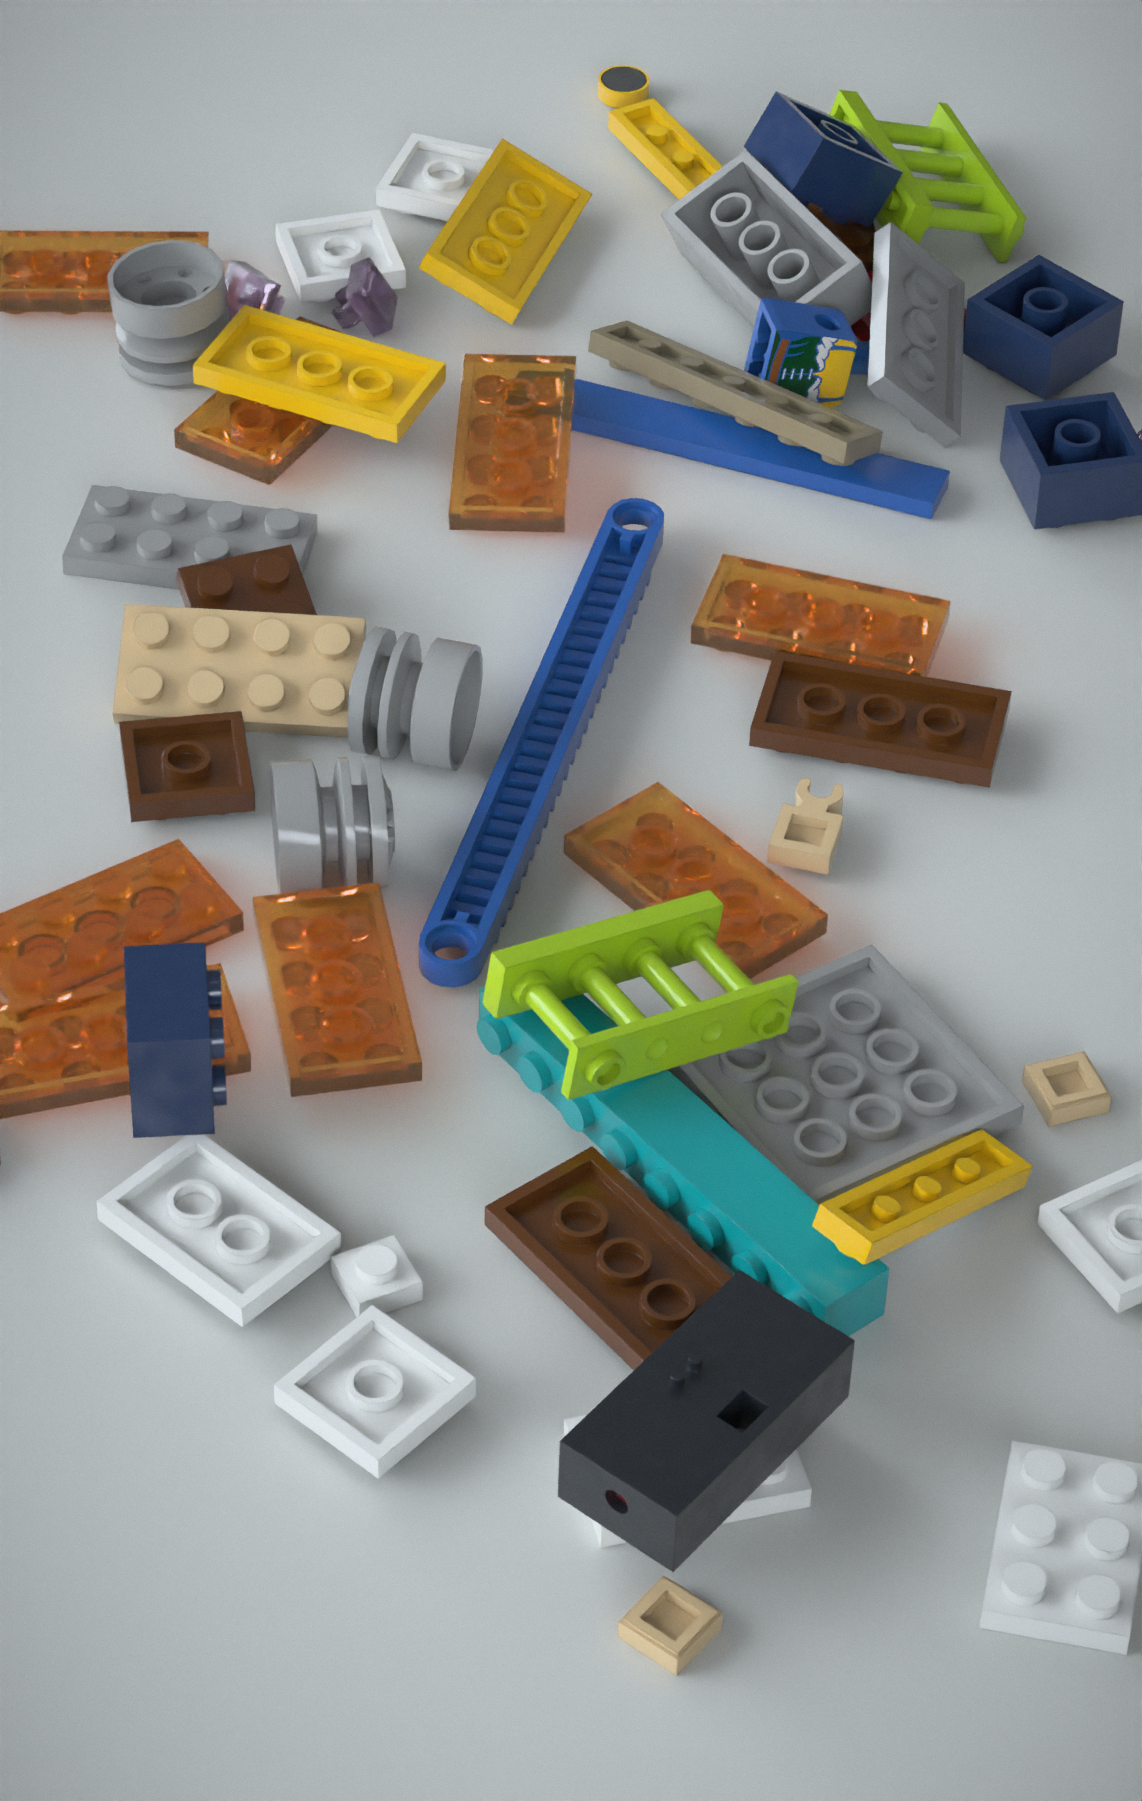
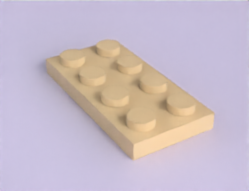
M125 604L112 711L114 723L242 711L245 732L348 738L349 690L354 669L366 640V618Z

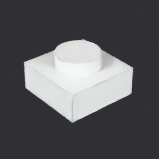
M394 1235L331 1256V1275L356 1317L371 1305L383 1313H388L423 1300V1281Z

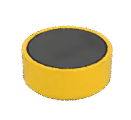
M617 65L603 70L598 77V97L603 103L616 109L645 101L649 97V76L646 72L634 66Z

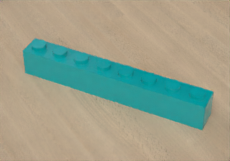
M485 987L479 990V1020L476 1027L484 1047L491 1054L500 1055L520 1074L524 1084L535 1093L540 1092L561 1112L564 1120L573 1130L582 1131L603 1151L606 1159L617 1170H624L646 1191L649 1199L659 1209L667 1210L689 1230L698 1246L703 1250L712 1251L734 1272V1275L741 1270L848 1337L884 1315L889 1267L880 1259H876L866 1265L861 1264L856 1259L840 1252L835 1243L812 1227L819 1205L669 1070L567 1100L561 1093L569 1054L568 1048L532 1009L495 1019L482 1004ZM584 994L560 1000L590 1034L618 1026Z

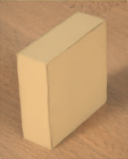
M1085 1051L1024 1066L1022 1083L1048 1127L1109 1112L1112 1096Z
M663 1576L618 1621V1638L677 1676L722 1629L723 1613L671 1579Z

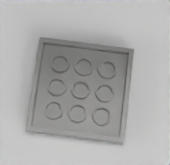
M873 945L795 977L799 983L787 1033L668 1069L819 1206L827 1200L980 1129L994 1137L1022 1124L1024 1105Z

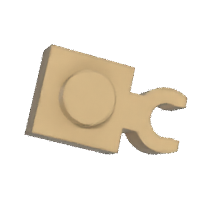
M804 777L797 785L795 806L784 803L782 805L768 844L767 863L828 875L842 836L844 815H841L844 788L843 785L835 784L831 795L823 798L815 797L810 794L811 779Z

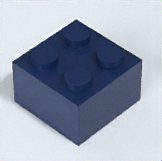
M777 91L743 146L806 208L810 203L817 205L825 216L841 225H847L848 221L852 220L870 228L903 174L856 126Z
M1038 255L967 300L963 354L1021 386L1031 394L1047 401L1117 355L1124 301Z
M1114 392L1006 406L1000 462L1034 530L1059 528L1065 525L1102 520L1111 521L1118 518L1142 515V443Z
M205 942L124 946L127 1051L133 1138L215 1134L214 1106L227 1105L225 1065H212L211 1059L225 1058L223 1017H209V1010H222L220 969L207 970Z

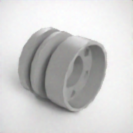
M181 240L151 242L132 249L116 260L108 273V288L113 318L116 320V336L119 343L121 365L130 376L147 384L175 386L194 383L193 364L230 322L222 260L212 249L196 242Z
M375 626L366 637L351 679L348 698V742L351 751L371 755L378 747L380 756L395 759L401 752L409 734L410 751L414 763L457 771L462 765L469 749L480 703L483 678L481 647L476 644L437 637L431 644L424 662L421 663V645L418 635L404 632L397 640L395 631Z
M362 756L361 785L351 784L347 757H337L334 767L333 785L331 787H320L317 771L312 759L270 762L272 831L279 895L321 892L324 882L325 863L338 862L341 879L346 890H356L357 861L367 862L369 883L372 889L387 888L389 868L393 852H395V823L392 794L383 776L379 756Z

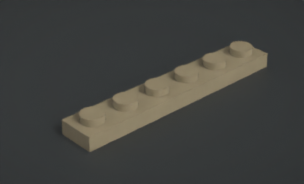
M628 320L592 330L590 333L588 352L609 360V365L612 368L627 372L634 371L650 378V383L657 388L677 390L692 397V402L698 406L712 409L718 408L735 416V421L741 425L761 427L778 435V440L784 444L804 446L821 454L822 460L829 464L838 466L852 465L855 460L880 451L882 430Z

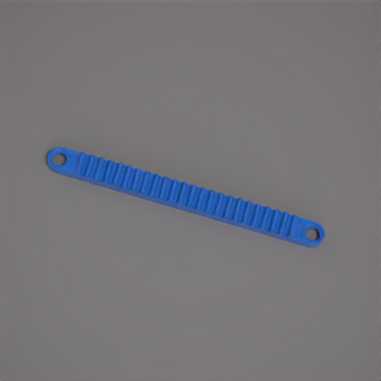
M641 498L623 499L614 503L606 513L420 934L419 969L422 976L430 983L441 987L455 988L476 980L484 968L493 944H497L499 941L500 929L505 927L508 910L513 908L515 893L519 894L522 877L527 875L529 860H533L536 844H540L542 830L548 825L549 812L554 811L556 796H560L563 780L566 781L568 777L569 765L574 763L576 749H580L582 735L586 734L588 730L589 718H593L595 704H599L602 688L605 689L607 685L608 673L611 674L613 671L614 659L619 657L620 646L625 642L627 629L630 630L633 615H636L638 612L639 600H643L645 586H649L651 571L663 545L664 512L661 507L652 501ZM637 524L648 528L644 530H629L622 526ZM454 947L464 950L467 955L460 959L448 960L438 957L435 952L442 948Z

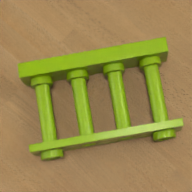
M839 90L829 115L856 126L903 172L876 217L880 226L884 227L892 222L917 244L920 243L923 233L928 228L979 233L996 260L1007 263L1016 242L1022 237L1024 223L1027 218L947 103L938 102L929 126L881 121L874 118L858 92ZM893 144L921 147L923 152L897 149ZM911 172L940 175L942 180L917 178ZM931 201L959 204L963 210L934 207Z
M706 890L491 952L482 1004L495 1019L531 1009L540 1017L569 1050L561 1093L567 1100H571L787 1033L799 981L792 974L755 985L716 944L724 904L710 890ZM697 961L726 994L701 1001L671 968ZM643 977L673 1010L646 1017L616 984ZM588 993L618 1026L590 1034L560 1000Z

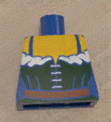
M761 298L744 371L828 408L837 407L843 402L849 375H868L870 341H857L844 313L838 309L773 298Z

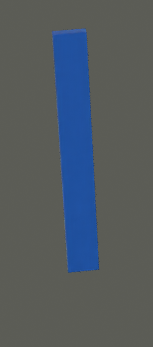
M525 366L505 397V413L927 519H932L949 485V470L880 453L855 460L852 465H833L822 460L821 454L804 446L784 444L778 440V435L761 427L741 425L735 421L734 417Z

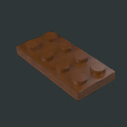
M774 651L750 727L749 746L990 788L1010 709L1012 691Z
M593 1146L485 1206L484 1225L633 1370L732 1278Z

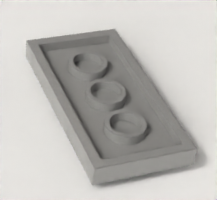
M890 222L875 232L868 388L871 389L880 401L889 403L908 418L918 431L927 433L945 447L961 437L965 282Z
M92 485L62 555L63 574L179 590L176 581L178 568L291 544L303 575L317 535V514L296 512L286 508L273 509L243 505L232 501H212L182 497L171 493L159 494L136 491L118 486Z

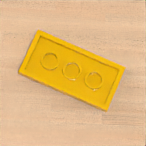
M502 138L427 251L418 268L436 278L443 285L449 286L480 305L487 312L498 316L512 325L584 210L592 193Z
M244 305L193 364L194 384L394 443L399 442L446 381V363L247 305Z

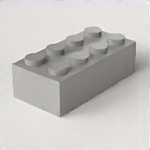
M744 150L660 214L681 255L753 328L761 298H773L838 309L844 313L850 326L871 311L872 282L862 261L747 150Z

